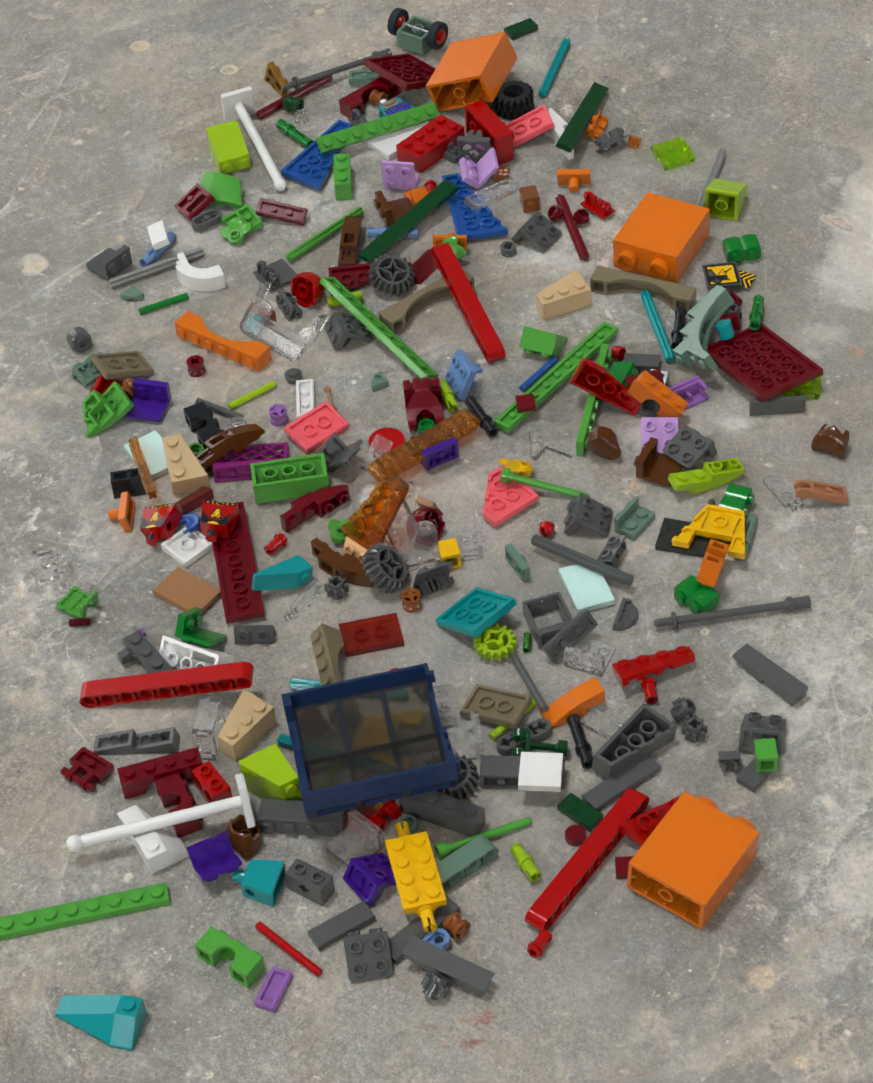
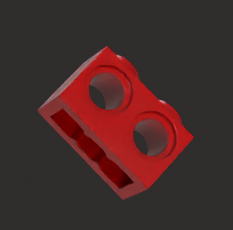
M210 761L191 770L194 786L208 803L232 797L230 786Z

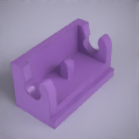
M698 375L669 387L688 402L685 410L709 400L708 394L704 391L708 388Z

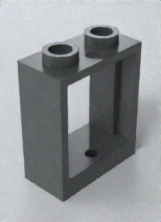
M560 591L522 602L523 616L538 648L543 647L573 619ZM558 610L563 622L538 629L532 616Z

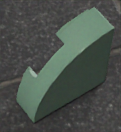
M135 286L120 293L121 298L126 301L128 299L139 301L145 298L144 293Z
M381 371L376 373L371 381L372 392L389 386L388 380Z

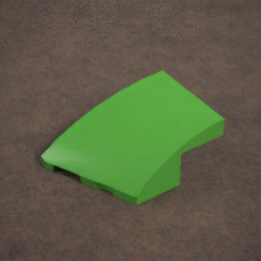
M205 172L200 186L216 199L213 202L215 206L228 205L230 208H241L244 206L241 201V196L243 195L241 190L242 181L239 178L218 172Z
M114 381L103 394L93 389L82 402L83 418L87 425L86 437L91 438L106 430L135 406L117 382Z

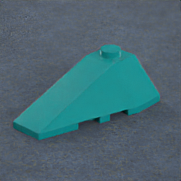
M62 995L55 1012V1017L75 1028H81L88 1032V1035L93 1038H99L111 1048L133 1051L147 1011L143 998L127 995Z

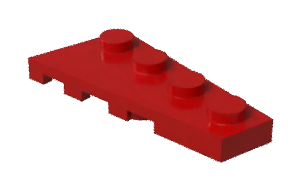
M679 646L671 651L662 650L653 655H640L631 660H619L617 663L612 664V671L624 687L629 685V681L635 678L637 681L645 679L647 674L653 673L658 675L663 673L667 667L675 669L695 662V654L689 646Z

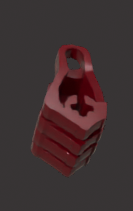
M429 377L421 378V382L419 378L412 379V383H410V380L403 381L409 432L417 431L418 422L424 418L433 420L436 429L444 428L439 377H432L430 381Z

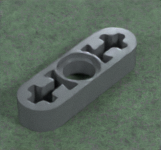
M537 719L520 727L525 730L531 729L530 741L540 742L551 735V723L547 719ZM513 730L497 739V752L502 756H510L514 747L524 748L525 740H514Z

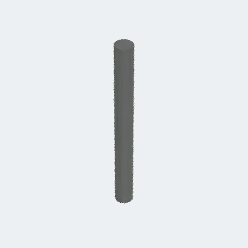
M513 654L510 657L511 661L541 712H546L548 710L547 704L518 655Z

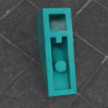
M296 555L254 573L252 590L264 591L301 587L311 582L313 566L300 555Z

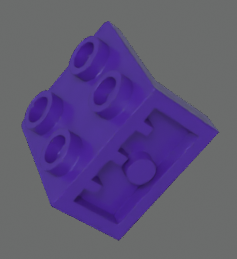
M135 378L133 381L135 397L132 401L135 406L126 414V417L160 422L172 399L169 383Z
M442 433L410 445V450L426 471L459 457L457 439L452 437L447 440Z
M225 831L186 847L193 869L203 882L216 880L218 875L225 872L232 873L239 866L243 865L240 858L234 853Z
M383 853L351 858L342 878L368 906L375 905L383 887L396 885L389 858Z

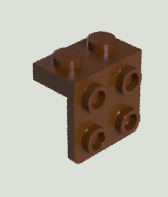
M381 190L375 192L374 206L379 211V215L387 227L395 223L413 207L407 197L387 202Z
M650 437L647 444L643 445L641 454L637 455L634 460L637 478L667 487L672 486L668 481L669 474L678 473L683 468V466L666 455L658 453V439Z

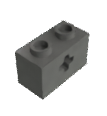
M298 858L285 872L288 889L321 906H324L335 892L332 875Z

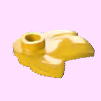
M508 458L498 460V463L504 464L505 468L511 469L514 474L520 476H531V472L534 471V467L526 461Z

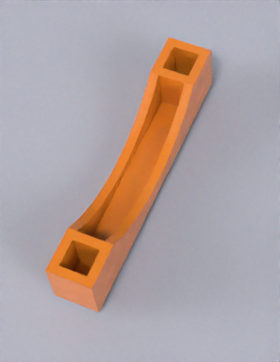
M189 311L174 323L178 337L247 366L250 369L259 372L272 360L270 346L256 340L234 341L219 337L204 325L200 316Z

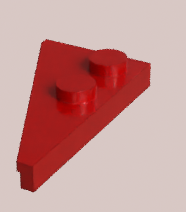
M675 797L667 803L654 807L627 822L621 823L617 829L641 847L679 797Z

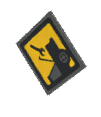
M737 262L702 265L707 289H712L716 285L721 287L742 285Z

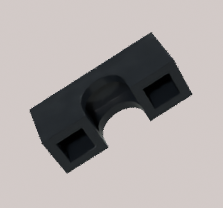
M204 402L183 408L185 421L191 432L196 431L198 443L207 449L204 442L224 430L219 429L218 420L216 418L213 419L211 408H207Z

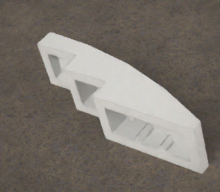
M549 108V114L555 125L550 130L557 144L568 123L552 108ZM574 148L571 153L560 149L568 160L574 158Z

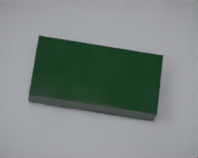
M531 18L505 27L504 32L513 40L538 30V25Z
M570 793L557 805L558 811L589 832L604 818L603 813L573 793Z

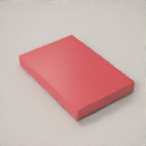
M545 104L506 124L514 133V148L555 127Z
M325 401L285 426L284 432L308 454L321 446L331 434L336 433L338 435L348 429L349 423Z

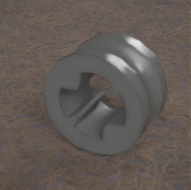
M505 241L501 244L502 256L512 257L516 254L514 242Z

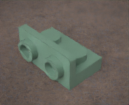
M93 354L88 356L86 361L83 363L79 362L72 368L71 377L73 379L77 377L85 388L95 382L101 375L91 361Z
M635 497L626 504L620 513L616 514L614 518L615 532L620 535H626V538L634 541L655 519V513L639 506V498Z

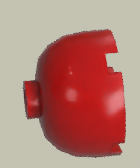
M302 272L291 280V293L293 296H296L298 299L296 302L302 307H310L320 302L324 295V286L320 284L321 278L317 274Z

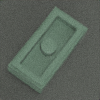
M370 70L350 71L349 85H366L380 76L378 73Z
M511 543L505 545V559L524 583L530 581V567L525 557L520 555Z

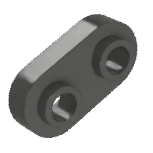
M214 208L191 219L192 228L196 231H203L221 222L222 212Z

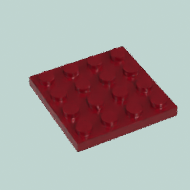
M410 53L364 59L363 64L370 71L378 73L380 77L388 79L390 83L400 86L404 91L426 87L435 71L434 67Z

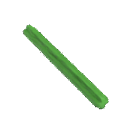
M357 207L345 216L361 217L364 211L361 207ZM345 216L286 254L288 261H294L343 228Z

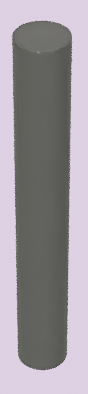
M197 398L195 404L204 402L206 407H210L212 411L235 420L242 421L244 418L243 414Z

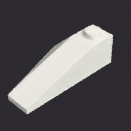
M165 635L162 637L159 649L161 656L171 667H175L177 670L234 663L235 660L234 656L223 652L203 648L199 645L186 643Z
M137 805L117 813L122 825L151 818L149 814ZM165 827L129 836L151 874L189 857L181 839Z

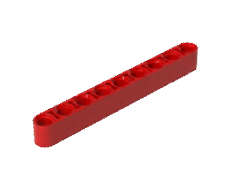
M447 242L431 247L432 257L487 363L505 358L504 347L450 244Z
M236 662L86 681L82 684L79 702L83 707L94 708L247 689L252 686L254 666L249 662Z
M631 787L624 792L530 907L525 916L526 923L540 931L542 929L547 931L625 836L617 827L621 823L642 814L649 804L650 798Z

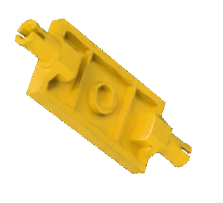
M402 821L403 829L400 822L395 825L398 837L385 840V846L403 913L413 912L421 918L424 932L430 933L429 925L432 932L437 929L433 915L434 911L439 906L447 905L444 889L427 831L411 834L408 822Z

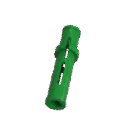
M283 119L277 121L276 127L305 148L314 142L298 131L294 125L288 124Z
M756 295L753 298L752 311L749 314V328L754 331L760 328V323L763 320L764 298L761 295Z

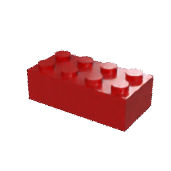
M483 100L465 105L466 133L470 130L477 133L480 130L482 137H490L491 147L495 148L498 165L512 161L513 153L515 152L513 146L515 136L513 131L500 120L498 115Z
M439 115L396 145L397 160L400 162H413L415 171L419 173L424 172L443 158V152L447 150V145L453 142L457 146V137L465 136L464 126L443 115Z

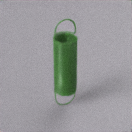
M529 632L524 633L523 637L524 653L531 651L532 633Z

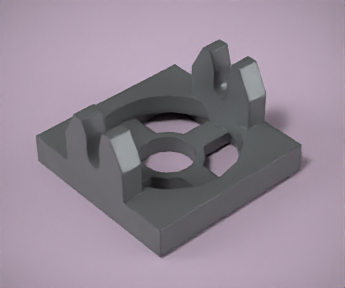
M470 130L467 133V137L458 136V161L465 157L476 164L491 148L490 137H482L480 130L477 131L476 135H474L473 130ZM471 143L469 150H463L465 144ZM476 144L483 145L486 151L477 148ZM476 150L479 154L475 156V153L470 154V151Z

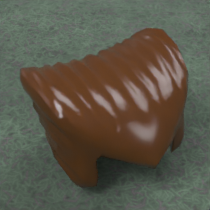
M824 424L813 438L812 450L831 453L844 459L849 442V431L845 430L841 434L835 425L825 428L827 424Z
M596 426L593 432L588 433L586 445L591 452L607 460H615L620 457L621 449L618 444L617 435L612 429Z
M240 814L234 820L231 818L225 832L233 848L243 858L251 859L260 849L261 829L258 822H255V827L248 828L244 822V815Z

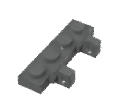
M140 630L122 639L125 647L117 655L123 666L127 661L135 660L143 666L147 672L146 674L174 670Z

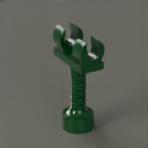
M514 729L513 739L517 741L525 740L524 748L514 747L512 755L521 756V752L538 749L563 753V757H566L568 741L559 740L556 744L530 741L531 729Z

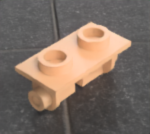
M346 537L342 553L344 555L349 553L362 563L363 555L367 551L366 547L360 544L358 540Z

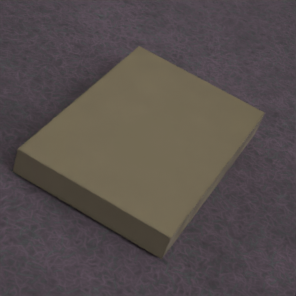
M139 351L93 354L91 356V361L105 380L153 376L154 373L153 368Z
M476 684L459 712L461 717L515 729L531 705L532 696Z

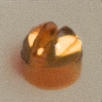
M629 135L628 144L630 147L636 148L640 145L642 139Z

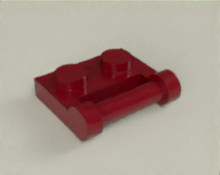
M197 183L174 207L191 222L193 217L200 214L216 199Z

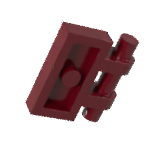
M82 747L69 759L72 767L70 769L63 767L60 773L65 776L66 780L79 784L81 789L94 792L96 785L92 782L97 780L101 783L115 769L112 763ZM82 771L86 775L82 777L78 774Z

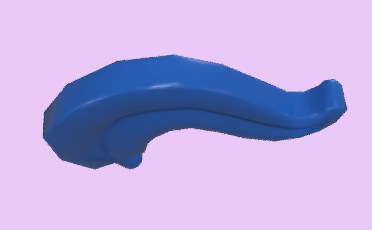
M197 513L185 514L178 526L186 524L185 527L187 529L183 533H192L201 526L200 517Z

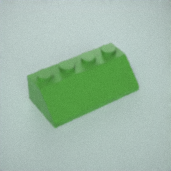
M324 453L250 464L256 504L299 498L313 491L329 487Z

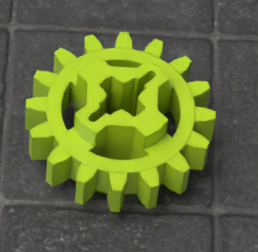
M499 623L495 627L489 626L480 636L473 637L474 651H477L478 657L483 655V660L490 658L491 662H494L495 659L501 662L502 657L508 659L509 654H514V649L517 648L516 634H513L512 629L507 630L506 625L502 628L499 627Z

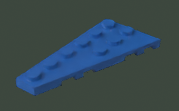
M339 119L321 136L352 127V124ZM315 140L281 170V176L320 191L334 166L333 154H340L342 148L321 155Z
M458 173L442 176V181L447 179L458 186V191L447 200L456 235H467V241L508 235V229L505 226L503 227L501 221L492 215V211L480 198H477L476 193L469 189L467 183L462 180Z

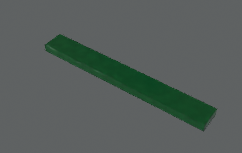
M596 82L593 83L557 141V148L569 153L572 152L607 94L608 87Z
M447 179L442 181L359 252V258L367 263H373L375 258L378 259L380 255L383 256L458 191V186Z

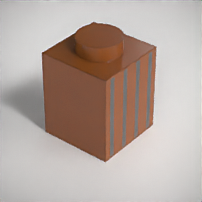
M536 185L519 187L520 203L523 212L540 210V197Z

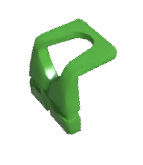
M73 586L67 593V596L63 597L56 604V608L70 616L84 618L87 614V606H96L99 603L98 591L95 590L91 595H88L77 586Z

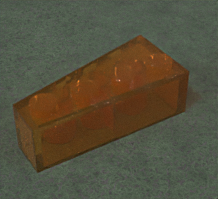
M398 475L383 478L369 494L368 499L359 505L360 508L349 517V521L343 524L340 529L367 550L375 544L383 543L410 486Z

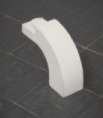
M183 252L177 254L178 261H176L175 266L177 279L183 286L201 292L226 288L224 274L219 265L209 268H195L188 263Z

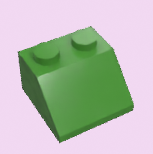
M524 326L519 347L525 348L524 352L534 354L537 351L541 352L540 356L551 359V355L558 356L567 341V337Z

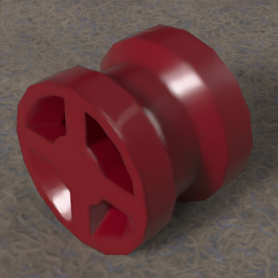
M199 355L190 356L186 361L188 374L191 377H201L206 371L203 357Z

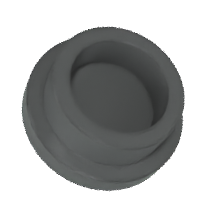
M291 368L285 372L284 376L289 384H296V380H301L302 372L297 368Z

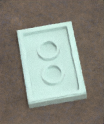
M156 430L124 445L125 451L139 468L147 467L150 481L169 472L162 437Z
M578 564L558 569L560 578L577 614L583 609L592 611L615 604V599L602 574Z

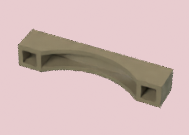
M597 266L590 278L591 292L603 295L624 292L641 293L642 290H649L652 297L663 301L672 310L676 311L677 308H684L686 313L696 302V287Z
M463 269L472 288L475 289L474 277ZM441 278L378 312L379 319L392 332L397 334L407 328L409 321L419 310L434 302L452 299L453 296L444 279Z
M322 623L312 632L310 637L321 685H327L342 681L338 669V654L344 646L341 630ZM354 699L341 702L348 732L353 730L362 721L359 705ZM326 705L330 725L341 729L336 705Z

